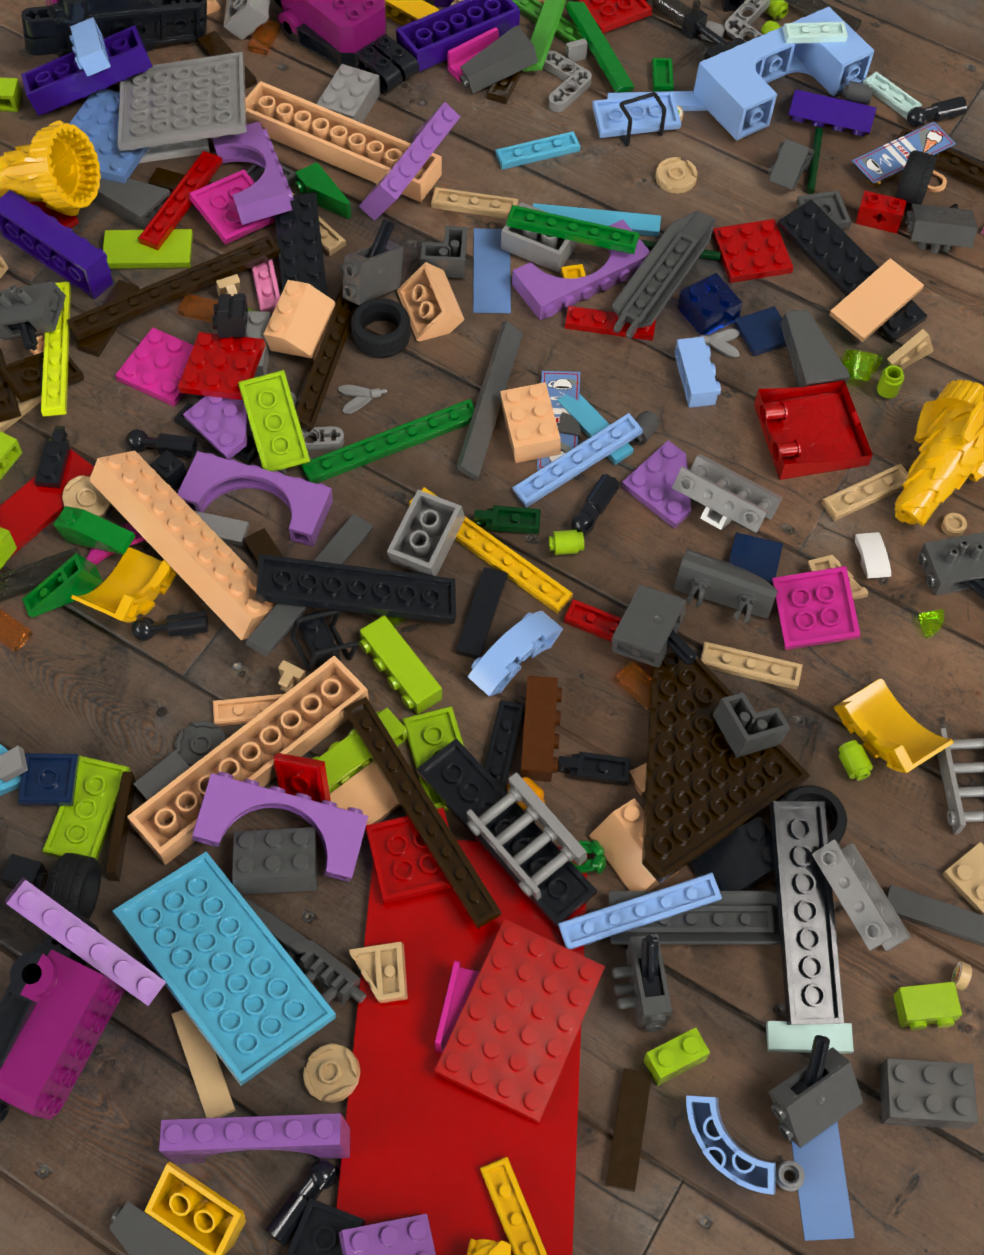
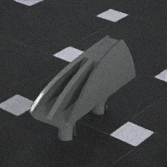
M687 548L682 559L673 589L689 594L687 597L689 605L696 598V607L701 606L703 599L737 609L734 617L738 621L740 616L744 614L743 623L749 622L751 614L768 619L777 594V589L756 574Z

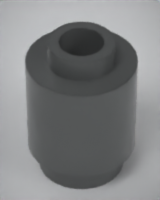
M850 81L849 85H844L842 97H845V101L869 105L874 88L869 87L868 84Z
M648 410L640 413L635 419L642 428L643 433L631 440L634 444H646L658 428V416Z

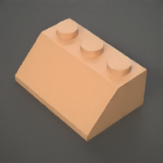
M425 262L397 289L401 303L409 314L410 325L417 341L450 334L465 320L444 270Z
M288 280L263 334L270 350L312 359L335 307V301L308 283Z
M635 798L613 811L589 835L591 841L593 839L597 840L603 846L605 851L603 856L606 857L607 863L628 891H651L660 884L642 864L644 810Z

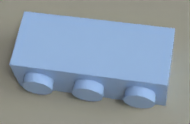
M94 17L70 26L72 35L69 37L73 44L72 49L79 69H84L88 77L110 68L111 65L104 39Z
M704 337L678 339L674 354L688 407L715 405L717 396L721 394V387L719 381L715 380L716 369L714 363L710 362L711 352L709 345L705 344Z

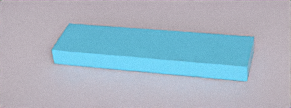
M574 131L496 149L495 156L501 170L579 152L581 146Z
M567 394L557 400L577 420L580 429L588 438L610 425L581 394L579 401ZM627 443L607 457L616 465L633 454L634 449Z

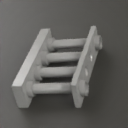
M701 454L697 455L691 470L683 466L681 467L672 487L676 491L755 533L759 531L765 517L770 520L774 517L783 498Z
M940 728L937 735L948 738L946 728ZM984 736L983 738L954 739L953 744L937 753L949 809L947 820L948 824L953 828L954 835L960 834L966 826V822L984 821V811L963 812L961 798L984 797V786L958 787L956 774L984 772V762L953 763L950 750L984 748Z
M516 772L508 779L510 789L506 796L479 817L471 809L466 812L469 820L467 825L476 836L481 834L521 881L518 884L521 890L528 897L532 894L538 900L541 898V892L537 886L567 861L572 862L574 860L580 866L587 860V851ZM515 801H522L527 806V809H525L526 813L498 836L494 837L486 825ZM539 820L545 827L543 833L514 857H511L503 845L532 821L536 822ZM556 840L562 846L560 849L561 853L529 878L520 865L549 841L554 842Z
M833 840L812 853V856L870 951L881 944L885 951H890L912 938L854 844L850 843L841 849L837 841Z

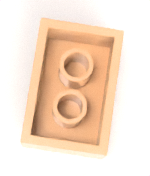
M546 382L500 391L503 415L515 463L560 455L561 439Z

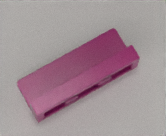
M495 27L447 52L448 71L459 82H461L460 76L463 75L460 67L499 38V30Z
M454 961L435 1040V1051L442 1053L480 973L460 968L459 961Z

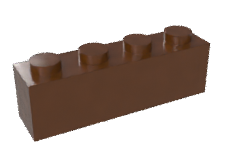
M527 676L521 778L528 777L533 781L551 782L552 773H557L558 757H553L554 749H559L560 734H555V726H560L561 711L556 710V702L561 703L562 688L557 687L558 678Z

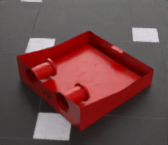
M845 380L797 388L758 389L754 407L779 480L869 465L873 454Z

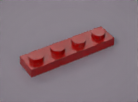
M568 306L565 329L626 337V332L631 324L625 322L622 330L616 333L614 332V326L619 317L615 312ZM656 319L652 325L638 328L632 338L653 341Z

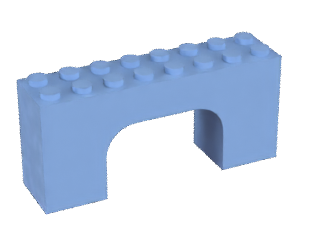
M827 7L792 23L844 22L848 34L846 42L786 44L783 27H780L699 62L693 94L737 141L770 125L777 93L767 83L790 73H805L814 77L834 97L843 93L844 85H849L850 81L862 83L866 79L875 50L830 7Z

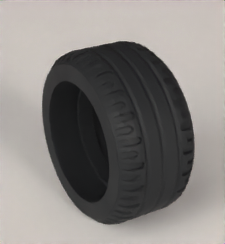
M918 150L910 152L895 198L907 201L905 208L911 209L912 204L922 205L937 160L934 155Z
M375 298L362 303L356 308L351 319L353 341L362 353L371 357L387 358L400 353L407 346L411 336L410 317L407 310L400 303L387 298ZM376 321H388L398 327L395 331L386 335H374L364 330L367 325Z
M805 785L792 789L782 798L781 801H825V812L831 825L828 843L836 840L839 844L847 828V814L842 802L839 801L836 795L820 786Z
M65 853L55 862L46 884L45 893L68 911L78 912L89 920L96 906L101 884V868L98 861L90 856Z

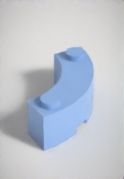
M542 610L533 614L529 612L520 622L508 630L483 657H479L473 662L471 666L473 670L468 678L488 696L502 693L512 678L521 670V665L519 664L529 656L534 658L541 652L551 648L563 628Z
M686 1096V1108L692 1133L710 1163L738 1185L756 1192L774 1195L776 1188V1162L754 1157L734 1142L722 1122L718 1098Z

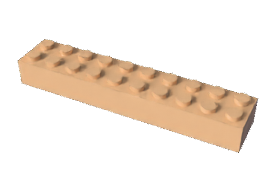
M262 81L246 97L247 124L259 121L262 129H267L270 139L376 184L379 183L411 145V143ZM432 153L401 194L422 202L442 175V156Z
M135 450L97 458L89 481L240 640L247 639L277 604L255 600L257 575Z
M333 656L127 817L133 829L163 864H168L195 842L192 841V835L211 773L217 775L218 772H225L231 774L235 780L243 782L244 779H250L259 782L260 787L266 786L277 777L273 759L277 753L302 757L348 720L344 714V708L365 697L369 700L368 689Z

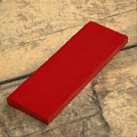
M72 449L69 454L61 488L36 486L34 482L35 476L0 505V527L10 531L17 547L11 557L61 514L64 509L63 491L68 482L77 476L85 475L91 477L94 466Z

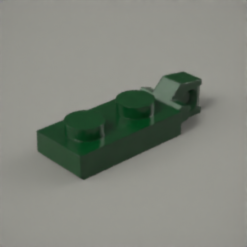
M493 505V508H487V511L475 510L473 522L491 531L539 534L541 510Z

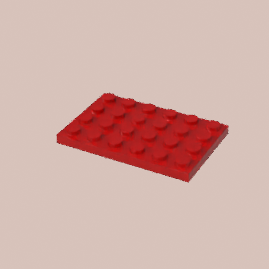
M504 919L434 1073L531 1121L539 1123L605 966Z

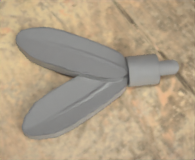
M727 329L711 336L700 335V337H704L706 345H710L723 355L730 358H738L740 356L738 350L727 343L739 336V330Z
M342 385L338 387V391L342 395L355 397L344 406L342 412L345 415L358 411L369 403L372 398L382 397L381 394L387 393V389L380 390V388L370 390L355 385Z

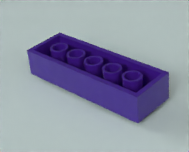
M463 0L397 28L396 42L416 58L420 72L447 60V52L495 27L499 30V37H501L513 27L519 26L520 9L512 0Z
M134 25L104 38L111 67L87 77L84 69H79L75 61L76 56L74 52L22 73L21 77L26 95L37 115L49 114L58 107L67 106L79 98L88 97L93 92L107 89L114 83L125 81L135 74L144 73L149 68H152L153 66L136 26Z
M9 190L0 198V232L3 237L93 299H96L113 284L112 272L107 263V255L101 248L94 247L86 238L76 235L70 227L63 226L55 217L48 216L40 207L32 205L22 195H17Z

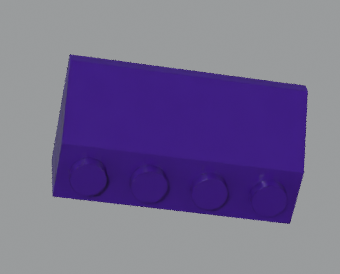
M795 89L788 115L792 116V121L804 123V119L811 120L814 126L824 128L825 124L833 125L832 130L844 132L845 128L853 130L852 134L864 137L865 133H870L877 107Z

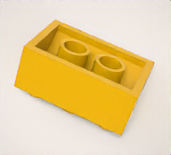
M170 1161L166 1164L144 1211L206 1255H225L235 1245L246 1223L244 1211Z

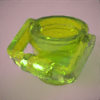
M846 349L841 357V362L845 368H848L850 379L869 382L872 373H875L880 366L883 356Z

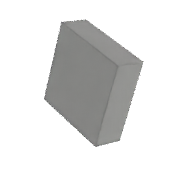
M708 20L706 27L723 38L726 32L725 25ZM701 34V39L713 42L706 36Z
M585 38L566 43L565 57L573 62L586 59L588 43Z
M16 746L0 755L1 780L8 782L28 771L24 749L20 746Z

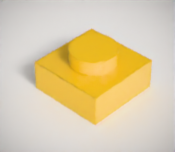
M583 264L561 267L562 278L572 279L586 276Z

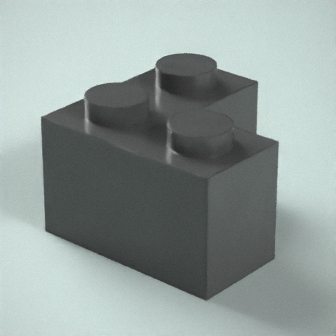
M785 139V142H781L776 154L779 156L776 164L772 163L769 169V181L795 190L803 170L807 171L815 150Z
M445 226L444 243L422 242L421 266L427 262L444 270L447 278H465L467 227Z
M744 692L722 698L713 713L715 721L736 757L780 745L790 730L789 724L778 707L756 713Z

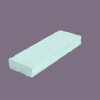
M844 22L785 23L783 26L786 44L846 42L848 38Z
M877 71L862 82L874 88L872 94L906 119L910 109L922 106L920 102Z
M787 1021L766 1022L767 1051L811 1053L814 1037L821 1035L830 1039L829 1049L833 1047L840 1054H852L854 1052L852 1023L787 1025Z

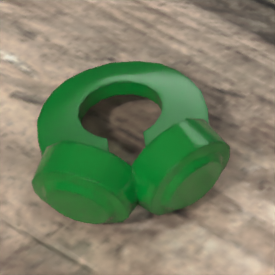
M595 839L590 842L578 841L587 851V854L594 853L596 856L594 859L587 860L583 865L578 866L573 862L572 864L582 874L592 871L601 874L606 867L603 846Z

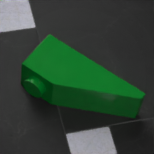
M318 162L295 172L296 182H294V185L299 194L316 193L318 206L346 219L351 218L350 201Z
M65 506L53 524L68 543L122 555L125 554L136 536L133 532L95 514Z
M76 553L22 600L28 615L33 618L76 601L71 599L72 595L81 596L90 593L103 580L96 565Z

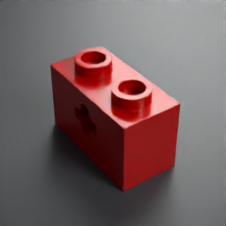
M864 190L855 224L897 234L907 201Z

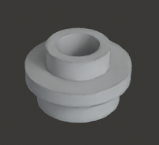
M788 1160L781 1162L777 1166L776 1183L781 1189L793 1192L803 1185L805 1175L798 1163ZM787 1171L792 1172L795 1180L792 1182L786 1181L784 1173Z

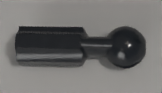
M962 96L933 103L931 107L927 108L914 107L907 114V122L910 126L919 128L925 122L931 120L940 121L966 114V99Z
M138 429L132 430L126 436V445L130 450H135L136 452H142L147 447L156 448L160 454L168 450L173 455L194 458L197 452L198 444L196 437L160 433L155 438L148 437L144 431Z
M608 474L600 477L586 498V503L580 512L573 516L571 521L572 530L583 532L584 536L592 532L595 521L604 512L619 489L618 485L620 483L615 477H611Z
M206 611L167 615L165 621L154 622L148 617H141L133 623L132 633L137 639L147 641L160 632H167L170 637L209 632L208 617Z
M327 1160L314 1162L308 1170L306 1180L297 1192L291 1194L265 1231L285 1246L297 1230L309 1198L316 1200L323 1190L328 1189L334 1184L336 1179L335 1167Z

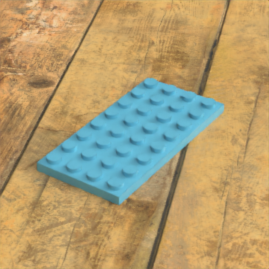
M204 852L112 910L115 919L157 975L166 981V987L240 1086L336 1018V1013L207 852Z

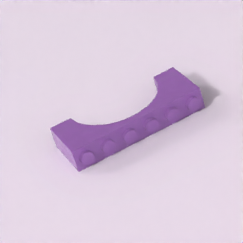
M444 102L422 124L412 137L414 141L379 183L368 193L359 207L375 221L398 199L461 116Z
M259 121L247 124V132L212 138L217 156L222 157V164L249 162L265 169L259 180L252 186L233 194L242 225L292 210L290 201H293L294 198L291 189L288 186L286 176L269 139L267 129H262Z
M623 219L609 225L610 227L632 231ZM640 239L638 240L635 254L608 249L610 257L601 269L588 276L572 279L549 275L530 262L513 270L512 286L537 318L542 320L555 315L557 312L568 308V306H573L584 299H589L601 291H606L620 282L627 281L635 274L650 251Z
M197 451L177 493L193 511L204 512L216 498L233 490L244 488L264 490L279 497L289 508L292 514L289 526L291 541L314 547L333 503L332 488L322 483L315 484L305 481L300 477L293 478L283 475L278 471L272 472L261 469L256 465H246L234 459L228 460L217 457L212 453Z
M218 772L217 775L211 773L192 835V841L219 847L226 831L242 816L267 808L287 810L299 815L312 827H315L325 854L323 876L346 882L351 881L368 816L363 815L362 810L348 807L347 810L337 807L336 803L322 800L319 803L312 801L310 796L302 793H296L293 796L286 794V790L276 786H270L269 789L260 787L259 782L250 779H244L243 782L233 779L231 774L225 772Z
M22 877L5 899L7 905L147 1006L150 1005L166 983L165 980L102 936L24 877Z
M341 1113L161 1120L159 1151L175 1164L205 1163V1158L208 1156L244 1150L294 1151L311 1154L320 1159L350 1158V1127Z

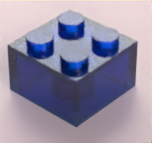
M715 273L680 290L677 308L700 335L707 336L739 318L743 302L723 279Z

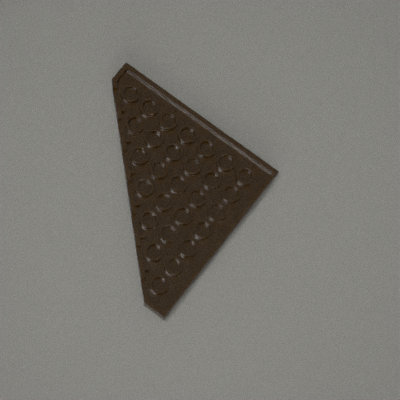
M670 648L659 668L651 665L642 864L659 884L732 834L738 827L746 824L769 808L771 802L780 800L789 791L797 788L810 777V774L781 744L736 757L713 717V713L721 699L734 694L698 656L694 663L686 665Z

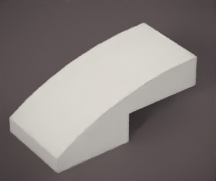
M880 533L856 534L855 544L861 554L860 565L866 578L891 577L890 563Z

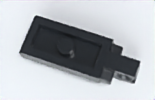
M55 426L52 438H48L47 442H45L34 481L36 486L61 488L71 451L70 441L67 440L68 434L64 426Z
M579 751V754H572V757L559 756L557 772L568 773L571 778L628 786L631 759Z

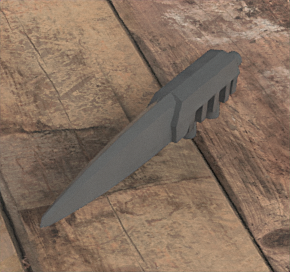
M242 896L297 966H300L299 968L305 973L311 983L316 980L320 982V988L325 990L321 996L327 1003L336 997L339 998V1002L342 1005L351 997L358 1003H362L365 1000L367 994L359 989L360 977L313 940H309L271 912Z

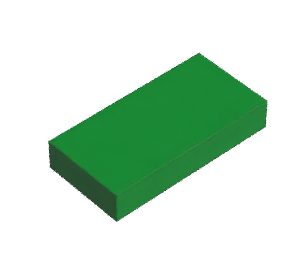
M652 58L653 92L673 91L672 58Z

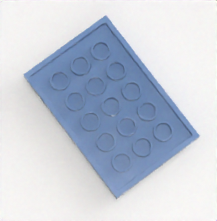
M100 89L91 93L69 124L77 126L92 142L98 156L101 178L125 184L127 178L130 177L149 147L138 148L132 151L119 150L117 142L120 92Z

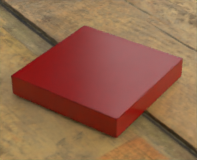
M282 753L275 755L273 759L278 787L286 790V794L293 796L296 793L306 794L311 797L312 801L319 803L322 800L331 801L325 761Z

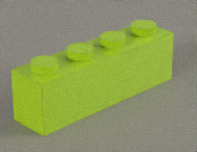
M386 616L380 617L360 630V647L365 654H371L379 672L384 671L388 677L389 685L394 691L398 690L401 693V699L409 710L412 708L419 715L442 700L441 686Z
M388 707L382 712H376L397 747L407 740V729ZM354 729L341 742L336 741L322 756L313 758L325 761L330 793L373 762Z

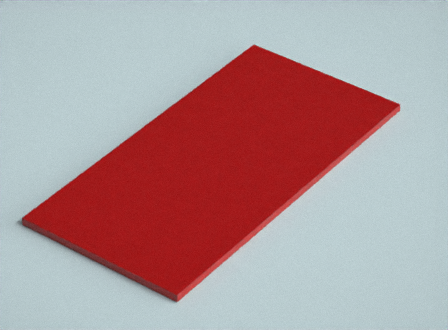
M456 840L501 911V916L479 929L474 925L452 888L383 904L373 861L364 947L402 942L404 944L408 999L380 1003L361 973L359 989L367 994L362 1003H358L353 1053L359 1061L360 1077L353 1093L348 1096L346 1122L350 1127V1158L341 1159L336 1208L366 1221L364 1226L427 1214L436 1255H467L471 1239H486L496 1242L502 1240L509 1243L480 1170L484 1166L508 1157L547 1255H572L581 1025L539 1123L531 1121L434 1073L442 1055V1052L435 1051V1040L454 961L460 962V968L480 972L504 919L565 947L559 927L556 928L478 841ZM586 903L565 921L585 915ZM584 946L572 949V951L584 956Z

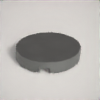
M208 721L194 722L179 733L175 742L176 752L190 767L227 739L224 732L215 723Z

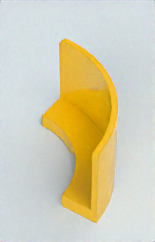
M128 547L115 569L101 585L85 595H72L71 599L123 622H134L137 619L136 616L139 614L145 616L155 607V602L153 601L160 593L163 595L166 593L177 572L165 560L161 561Z
M877 679L833 706L850 734L856 732L864 742L862 744L863 748L873 758L881 757L887 762L888 768L901 773L911 771L954 743L952 738L936 735L914 720L895 699L883 679Z

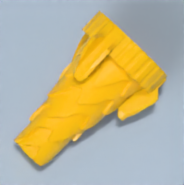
M60 120L55 121L47 127L38 130L31 140V144L16 146V150L4 152V155L0 156V198L11 190L17 195L24 196L29 202L43 201L46 203V207L64 215L76 216L80 208L88 207L98 194L101 174L97 153L89 137L73 124L70 125Z
M953 380L946 385L936 400L925 402L914 437L917 443H923L918 449L921 453L910 467L907 479L902 484L904 489L895 502V517L902 523L906 522L911 525L918 523L924 526L939 504L943 503L955 489L959 490L968 477L973 482H977L984 477V386L980 383L970 380Z

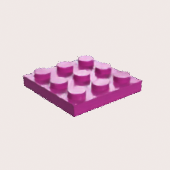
M244 169L189 193L190 201L225 245L275 222L274 215L242 225L233 194L241 192L255 183Z
M152 327L115 374L116 380L175 407L185 394L180 393L178 385L194 345Z
M846 566L772 578L773 586L777 589L775 599L785 650L860 638L861 635Z

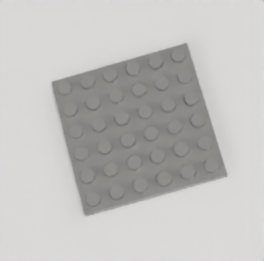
M243 52L152 65L153 67L149 68L146 72L135 74L125 81H120L117 142L120 151H132L145 147L153 148L158 145L177 144L178 142L197 141L205 138H218L232 134L239 135L247 132Z

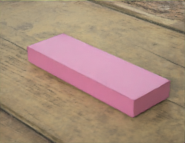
M272 259L251 267L260 311L270 312V314L274 312L280 298Z

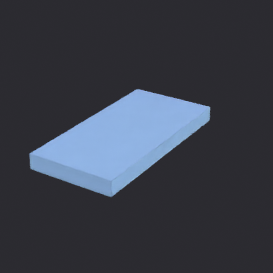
M673 91L657 93L666 107L664 130L680 129L681 120ZM638 96L592 101L600 138L627 135L628 119L619 104L622 101ZM654 96L624 105L632 117L631 134L660 130L662 108Z

